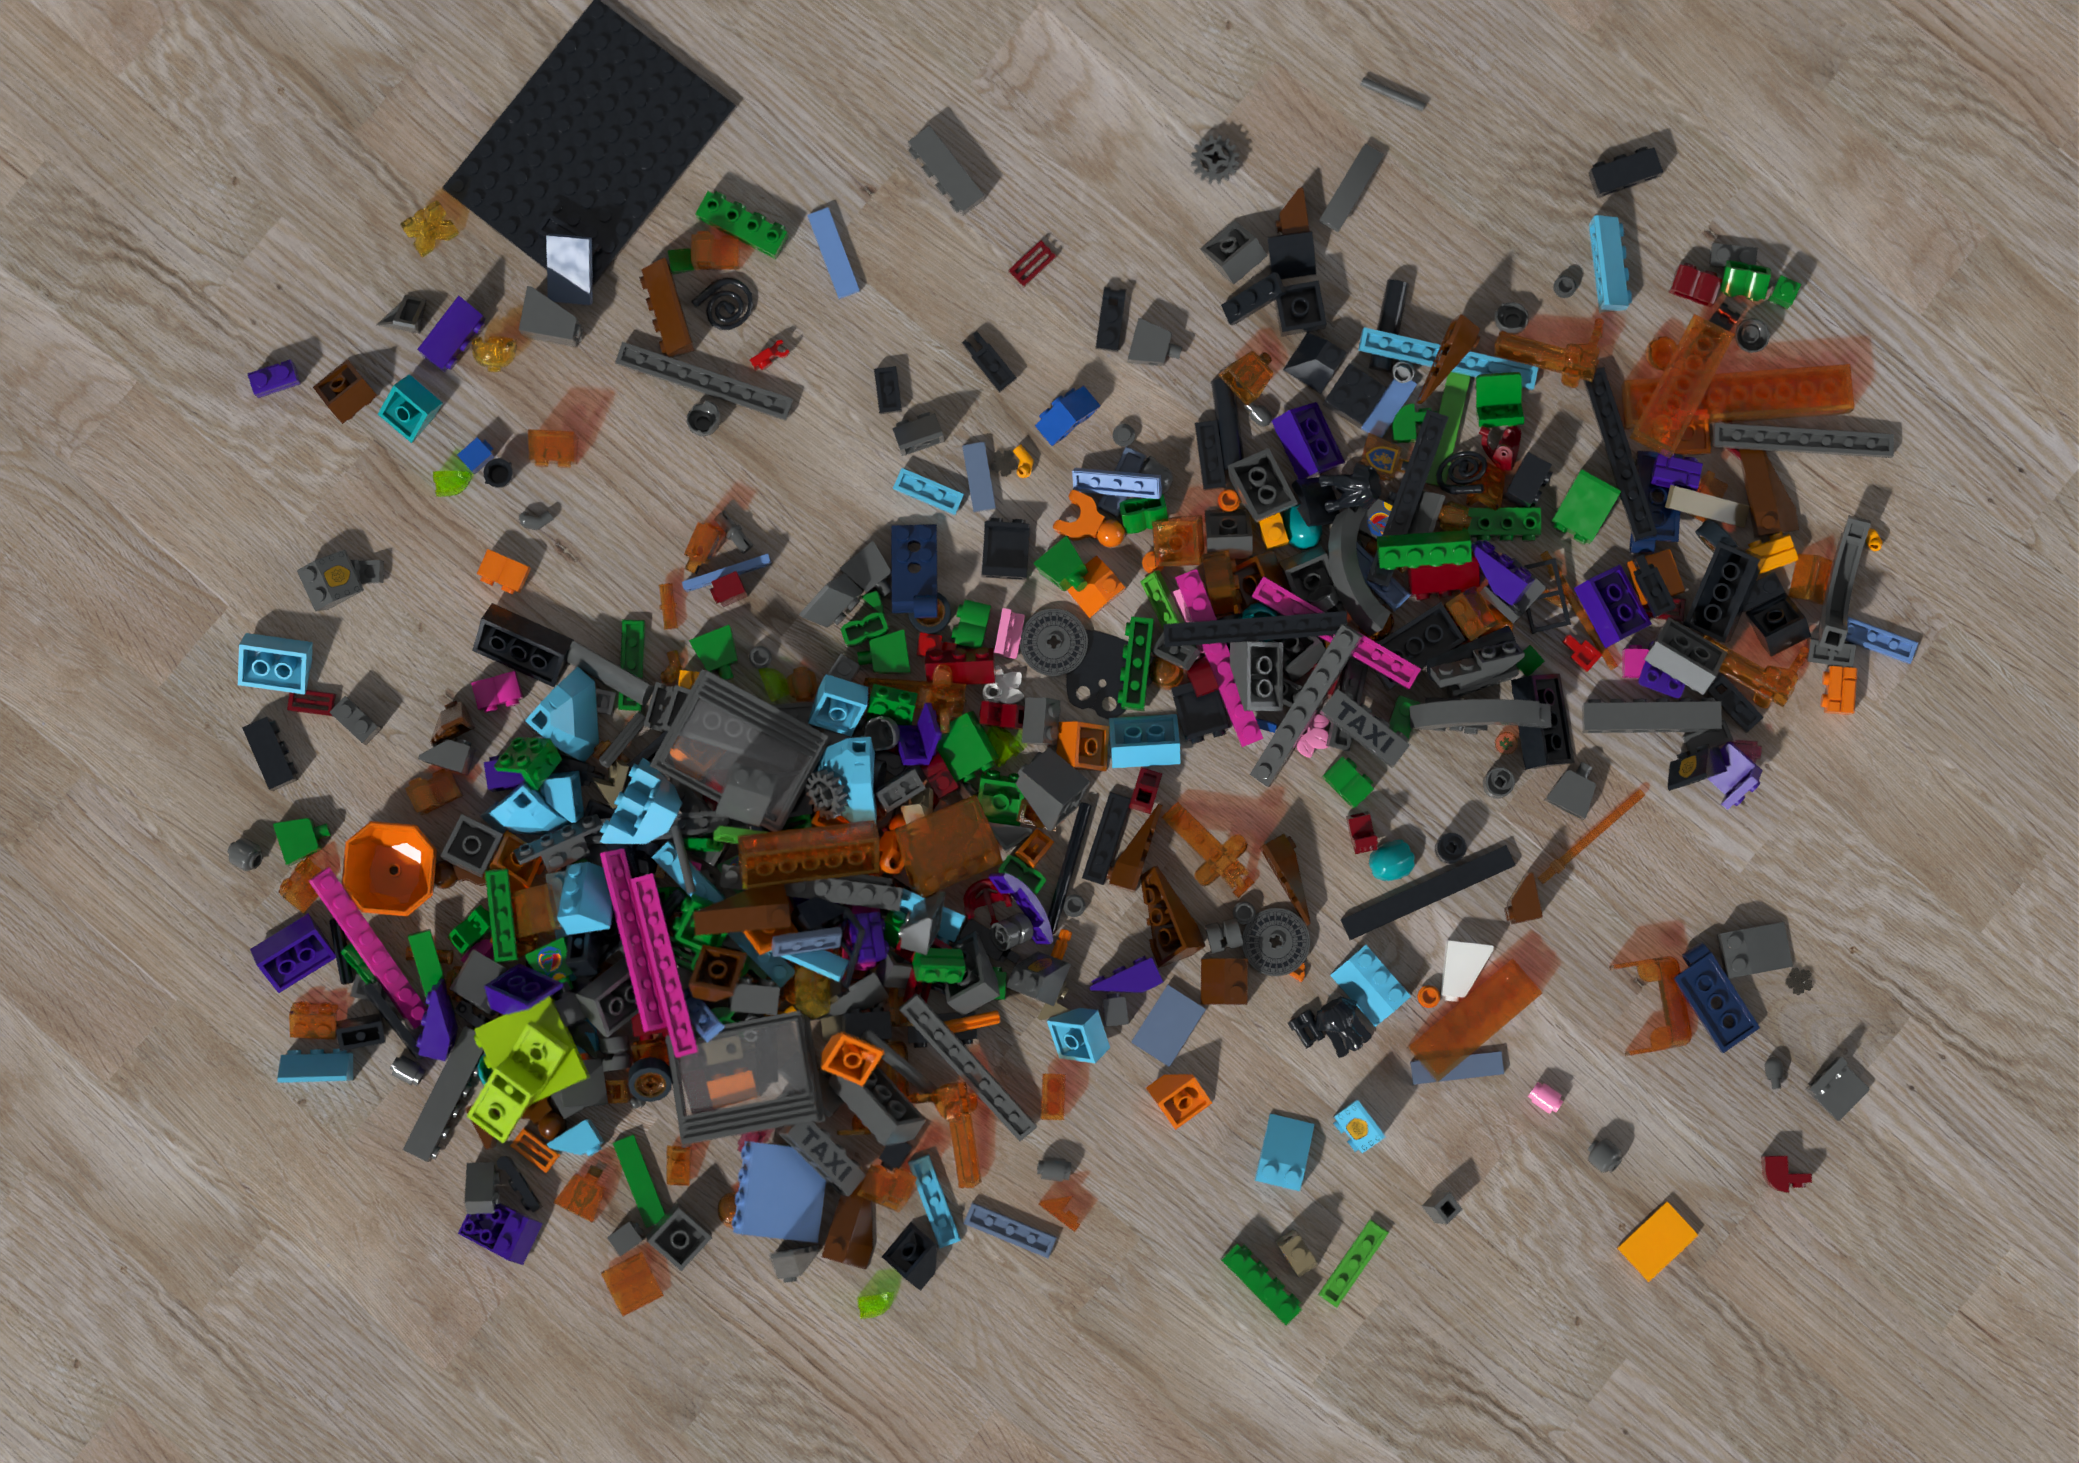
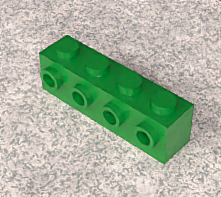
M707 191L695 213L697 219L771 258L777 259L789 237L788 232L785 231L786 227L777 222L771 224L765 221L766 217L756 211L753 214L746 211V206L737 201L731 203L725 200L727 197L718 191H714V193Z
M1450 508L1448 510V531L1468 530L1470 538H1477V541H1490V538H1499V541H1513V538H1522V541H1536V538L1541 535V508Z
M1468 530L1377 536L1379 566L1387 570L1405 566L1409 568H1417L1420 565L1437 567L1447 563L1462 565L1466 562H1472L1471 539Z
M1131 616V622L1126 623L1125 636H1129L1128 645H1124L1123 658H1126V667H1121L1120 681H1124L1123 690H1119L1118 703H1121L1122 709L1145 711L1155 622L1152 618Z
M1236 1243L1220 1260L1287 1326L1302 1311L1299 1307L1302 1302L1293 1293L1288 1296L1282 1290L1285 1285L1277 1277L1272 1280L1267 1274L1269 1269L1260 1260L1256 1263L1250 1257L1253 1253L1244 1244L1239 1246Z

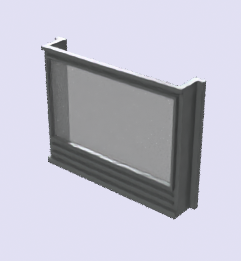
M702 669L650 766L717 802L720 798L727 771L733 762L777 775L771 800L760 825L771 830L773 833L780 834L808 782V777H811L831 738L713 673Z
M795 1011L723 1025L725 1028L709 1042H706L700 1033L695 1030L693 1032L699 1052L675 1058L670 1035L666 1036L682 1148L691 1147L692 1143L809 1121L817 1123L826 1121L808 1012Z

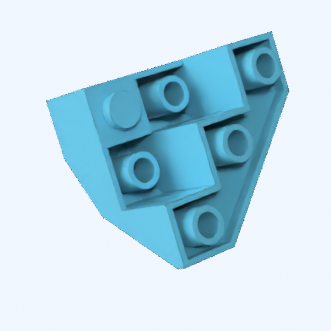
M576 667L546 696L525 722L545 739H551L553 744L561 751L582 762H585L600 744L595 681L581 668Z
M871 737L847 738L826 747L813 771L815 773L827 769L828 773L834 772V778H840L839 784H844L845 787L842 790L847 793L844 799L848 802V805L844 806L846 811L841 813V816L853 826L876 825L877 803L873 792L875 751Z
M642 757L639 765L634 763L628 775L632 778L625 792L620 791L614 802L618 806L611 820L608 821L606 819L600 832L604 833L600 842L604 844H646L667 833L682 805L677 790L666 777L651 767V763Z
M525 780L501 802L496 801L481 814V818L493 830L500 833L508 830L512 834L546 835L554 833L566 825H571L570 821L546 803V798L538 790H531Z

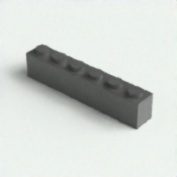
M1640 698L1633 699V702H1624V699H1611L1610 703H1601L1600 699H1589L1587 703L1582 705L1583 733L1720 732L1722 729L1721 701H1715V698H1702L1701 702H1692V698H1680L1679 702H1670L1668 698L1656 699V702H1647V699Z
M464 1026L403 1148L404 1151L426 1162L437 1158L441 1147L438 1145L442 1138H447L451 1130L449 1123L452 1117L456 1119L462 1108L459 1103L462 1097L466 1098L472 1088V1085L469 1084L472 1077H477L479 1074L478 1064L485 1052L475 1042V1030L468 1026Z

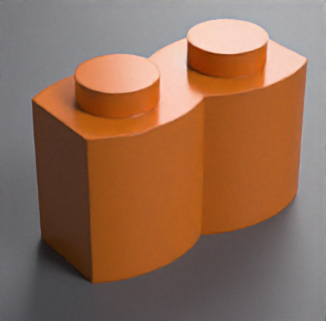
M487 549L477 574L481 576L480 581L493 586L494 582L502 585L501 590L513 595L515 591L521 593L531 568Z

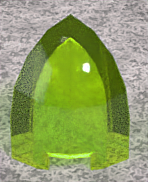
M433 471V482L436 483V496L447 497L460 494L471 482L472 473L467 471Z
M768 667L758 669L771 702L793 694L787 679L781 672Z
M991 726L987 731V736L999 756V759L994 761L998 767L1003 766L1012 756L1016 757L1024 750L1017 739L1006 729Z
M894 1292L857 1297L860 1319L875 1318L883 1315L890 1309L894 1301Z

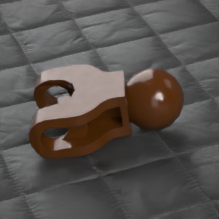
M444 860L436 863L434 886L437 888L449 889L457 881L459 883L470 881L478 886L486 885L485 873L481 878Z
M551 1095L529 1105L521 1116V1119H530L534 1124L538 1125V1131L547 1140L556 1139L565 1133L567 1128L566 1120L560 1113L555 1112L556 1110L551 1105Z

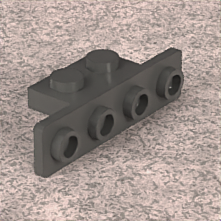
M598 814L586 816L579 822L566 825L554 833L543 835L540 839L531 843L523 844L513 852L520 864L541 856L548 873H551L589 856L590 852L584 836L600 830L603 823Z

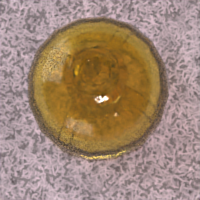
M489 336V339H485V341H482V337L472 339V355L480 366L487 367L488 372H501V368L510 365L516 357V339L513 340L510 337Z

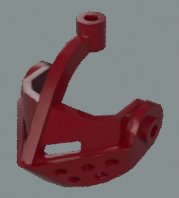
M1482 425L1479 434L1482 435L1481 443L1485 453L1499 471H1512L1519 452L1522 435L1521 429L1517 425L1507 426L1499 444L1492 450L1488 443V434L1491 429Z
M990 878L973 883L966 890L963 897L964 912L968 919L974 918V910L978 907L988 905L992 919L991 926L999 922L996 920L992 904L1004 901L1006 907H1012L1013 902L1011 894H1000ZM987 888L994 889L997 891V893L988 891ZM983 890V893L976 899V895Z

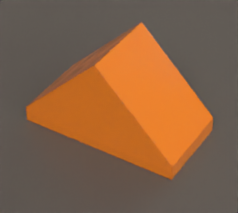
M1036 828L1018 849L1015 856L1034 869L1054 844V841Z

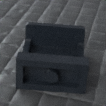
M990 518L989 521H985L982 578L1027 580L1030 524L1026 523V520L1012 519V522H1003L1002 518Z
M1191 682L1171 688L1186 742L1191 741L1192 744L1205 741L1204 737L1213 734V737L1216 738L1227 734L1226 730H1229L1230 726L1218 690L1197 698Z

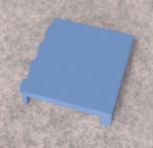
M745 1141V1146L741 1150L743 1161L742 1169L738 1173L740 1184L739 1192L735 1196L737 1207L736 1215L732 1219L733 1233L818 1243L826 1180L791 1146Z

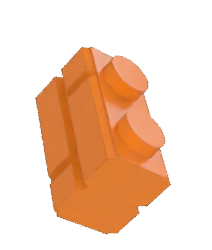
M1829 666L1827 671H1823L1822 684L1826 685L1825 694L1821 695V707H1824V713L1854 714L1857 668Z

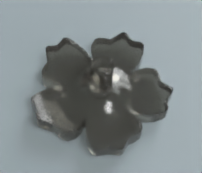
M1011 450L1004 451L1003 454L1000 451L995 452L993 457L995 462L991 464V469L996 473H999L1001 470V476L1007 477L1011 474V470H1017L1018 467L1016 459H1012L1014 453Z
M1797 967L1792 968L1789 973L1791 978L1785 979V985L1789 989L1793 988V994L1798 996L1804 993V989L1810 991L1813 988L1812 981L1807 980L1812 976L1809 970L1802 969L1799 971Z

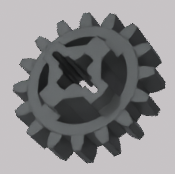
M1210 135L1209 141H1206L1204 138L1201 139L1202 146L1197 144L1194 146L1197 152H1192L1191 157L1196 160L1191 162V166H1197L1194 174L1201 173V181L1208 178L1209 184L1216 180L1219 185L1222 178L1229 181V173L1231 175L1236 174L1233 167H1239V162L1235 161V159L1239 158V153H1233L1236 145L1229 146V138L1223 142L1221 141V135L1218 136L1217 140H1214L1213 136ZM1214 146L1210 151H1204L1206 148ZM1224 148L1229 156L1224 155L1221 149ZM1214 156H1218L1219 161H1217V164L1212 163ZM1201 163L1206 164L1209 172L1202 167ZM1221 168H1227L1225 171L1216 174Z
M827 769L817 771L811 777H808L810 783L806 784V787L809 789L806 795L811 797L809 804H814V812L820 811V817L825 816L829 820L841 816V813L846 811L844 806L848 805V802L844 799L847 796V793L842 790L845 787L844 784L840 785V778H834V772L828 773Z

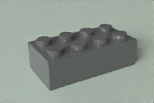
M877 1064L863 1086L835 1074L832 1075L828 1082L834 1089V1092L844 1100L848 1108L860 1118L863 1125L875 1135L877 1141L883 1146L914 1140L926 1121L923 1115Z

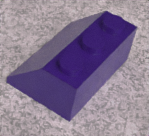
M458 295L417 350L424 358L443 372H446L448 369L451 370L458 362L457 357L461 351L465 352L472 343L470 340L474 334H479L483 330L486 319Z
M1317 402L1290 409L1271 420L1298 479L1313 478L1345 463Z
M1621 564L1588 579L1574 588L1605 648L1652 625Z
M309 913L250 949L257 967L278 993L336 958L335 952Z

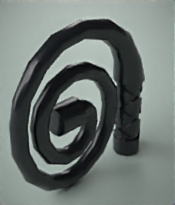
M729 277L717 279L711 282L705 290L691 301L697 308L716 290L728 284L736 285L744 290L748 297L747 312L739 321L731 325H720L714 321L711 313L713 303L721 296L728 295L735 298L739 307L736 314L732 317L726 318L720 314L722 306H725L724 309L730 315L737 310L731 302L721 301L715 307V316L719 321L725 323L733 322L743 313L744 304L741 297L732 291H720L713 295L708 302L706 309L708 321L719 330H731L741 326L752 313L754 304L752 293L747 285L738 279Z
M1473 451L1454 453L1439 465L1436 473L1437 484L1441 490L1454 495L1483 493V484H1467L1479 480L1486 473L1488 467L1486 458L1480 453ZM1463 456H1473L1482 461V469L1476 476L1474 475L1478 472L1479 469L1478 461L1472 457ZM1458 458L1448 469V476L1457 485H1448L1443 481V470L1448 463ZM1468 462H1470L1474 465V468L1472 471L1467 473L1469 466ZM1459 465L1458 471L1462 477L1472 478L1466 480L1457 479L1454 476L1455 467Z

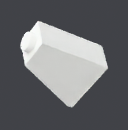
M1446 941L1440 996H1446V1001L1459 1002V998H1465L1493 952L1494 946Z

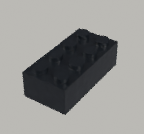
M1440 602L1379 641L1378 644L1422 670L1427 666V660L1458 647L1466 639ZM1373 669L1387 692L1399 684Z

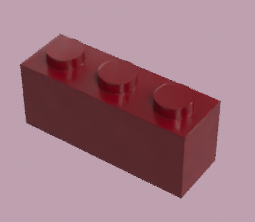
M980 647L977 649L958 648L955 650L936 649L926 651L925 670L927 686L995 683L994 648Z

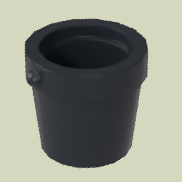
M501 458L490 460L485 465L483 471L486 480L485 484L495 488L508 486L513 478L512 463H508Z

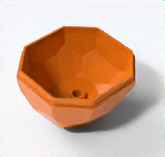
M370 821L345 843L341 885L363 913L409 916L433 896L437 849L417 825ZM394 866L398 868V873L395 875L391 874V868Z

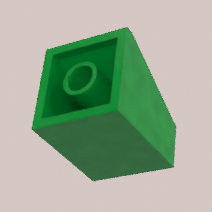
M1581 469L1574 478L1550 523L1554 524L1553 528L1563 534L1567 531L1574 535L1573 539L1583 545L1586 542L1591 544L1621 491Z

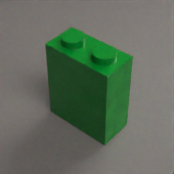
M974 711L966 712L941 727L942 737L941 740H938L936 748L955 782L963 780L966 783L976 777L975 772L981 769L985 772L995 766L994 761L998 760L999 756Z

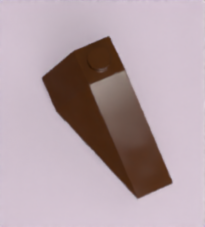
M1460 314L1450 322L1416 401L1417 404L1425 402L1470 350L1477 347L1481 337L1478 335L1480 328L1464 315Z
M1739 449L1754 538L1775 535L1781 532L1798 531L1799 524L1796 508L1764 450Z
M453 701L444 706L445 710L440 712L430 740L433 747L476 728L464 703Z
M1158 804L1118 858L1115 866L1109 867L1106 879L1110 880L1109 885L1135 893L1163 805Z
M1282 834L1262 845L1259 849L1305 925L1308 926L1311 924L1298 861L1294 851L1297 847L1291 836L1286 837L1285 834Z
M1153 866L1142 874L1140 878L1144 903L1148 905L1149 918H1146L1147 926H1151L1152 939H1149L1150 948L1157 966L1160 968L1190 957L1206 945L1198 925L1159 867Z
M783 882L760 884L693 912L695 935L786 929L791 927L789 902Z
M865 1173V1178L849 1196H840L821 1256L862 1269H867L873 1249L871 1174Z

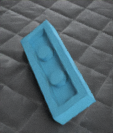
M901 468L893 486L895 491L954 516L964 497L963 493L904 468Z

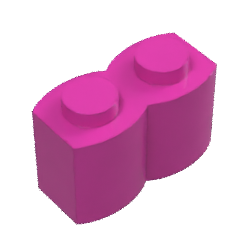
M516 671L471 683L477 708L480 711L484 710V713L498 710L497 706L506 704V707L520 704L519 700L524 699Z

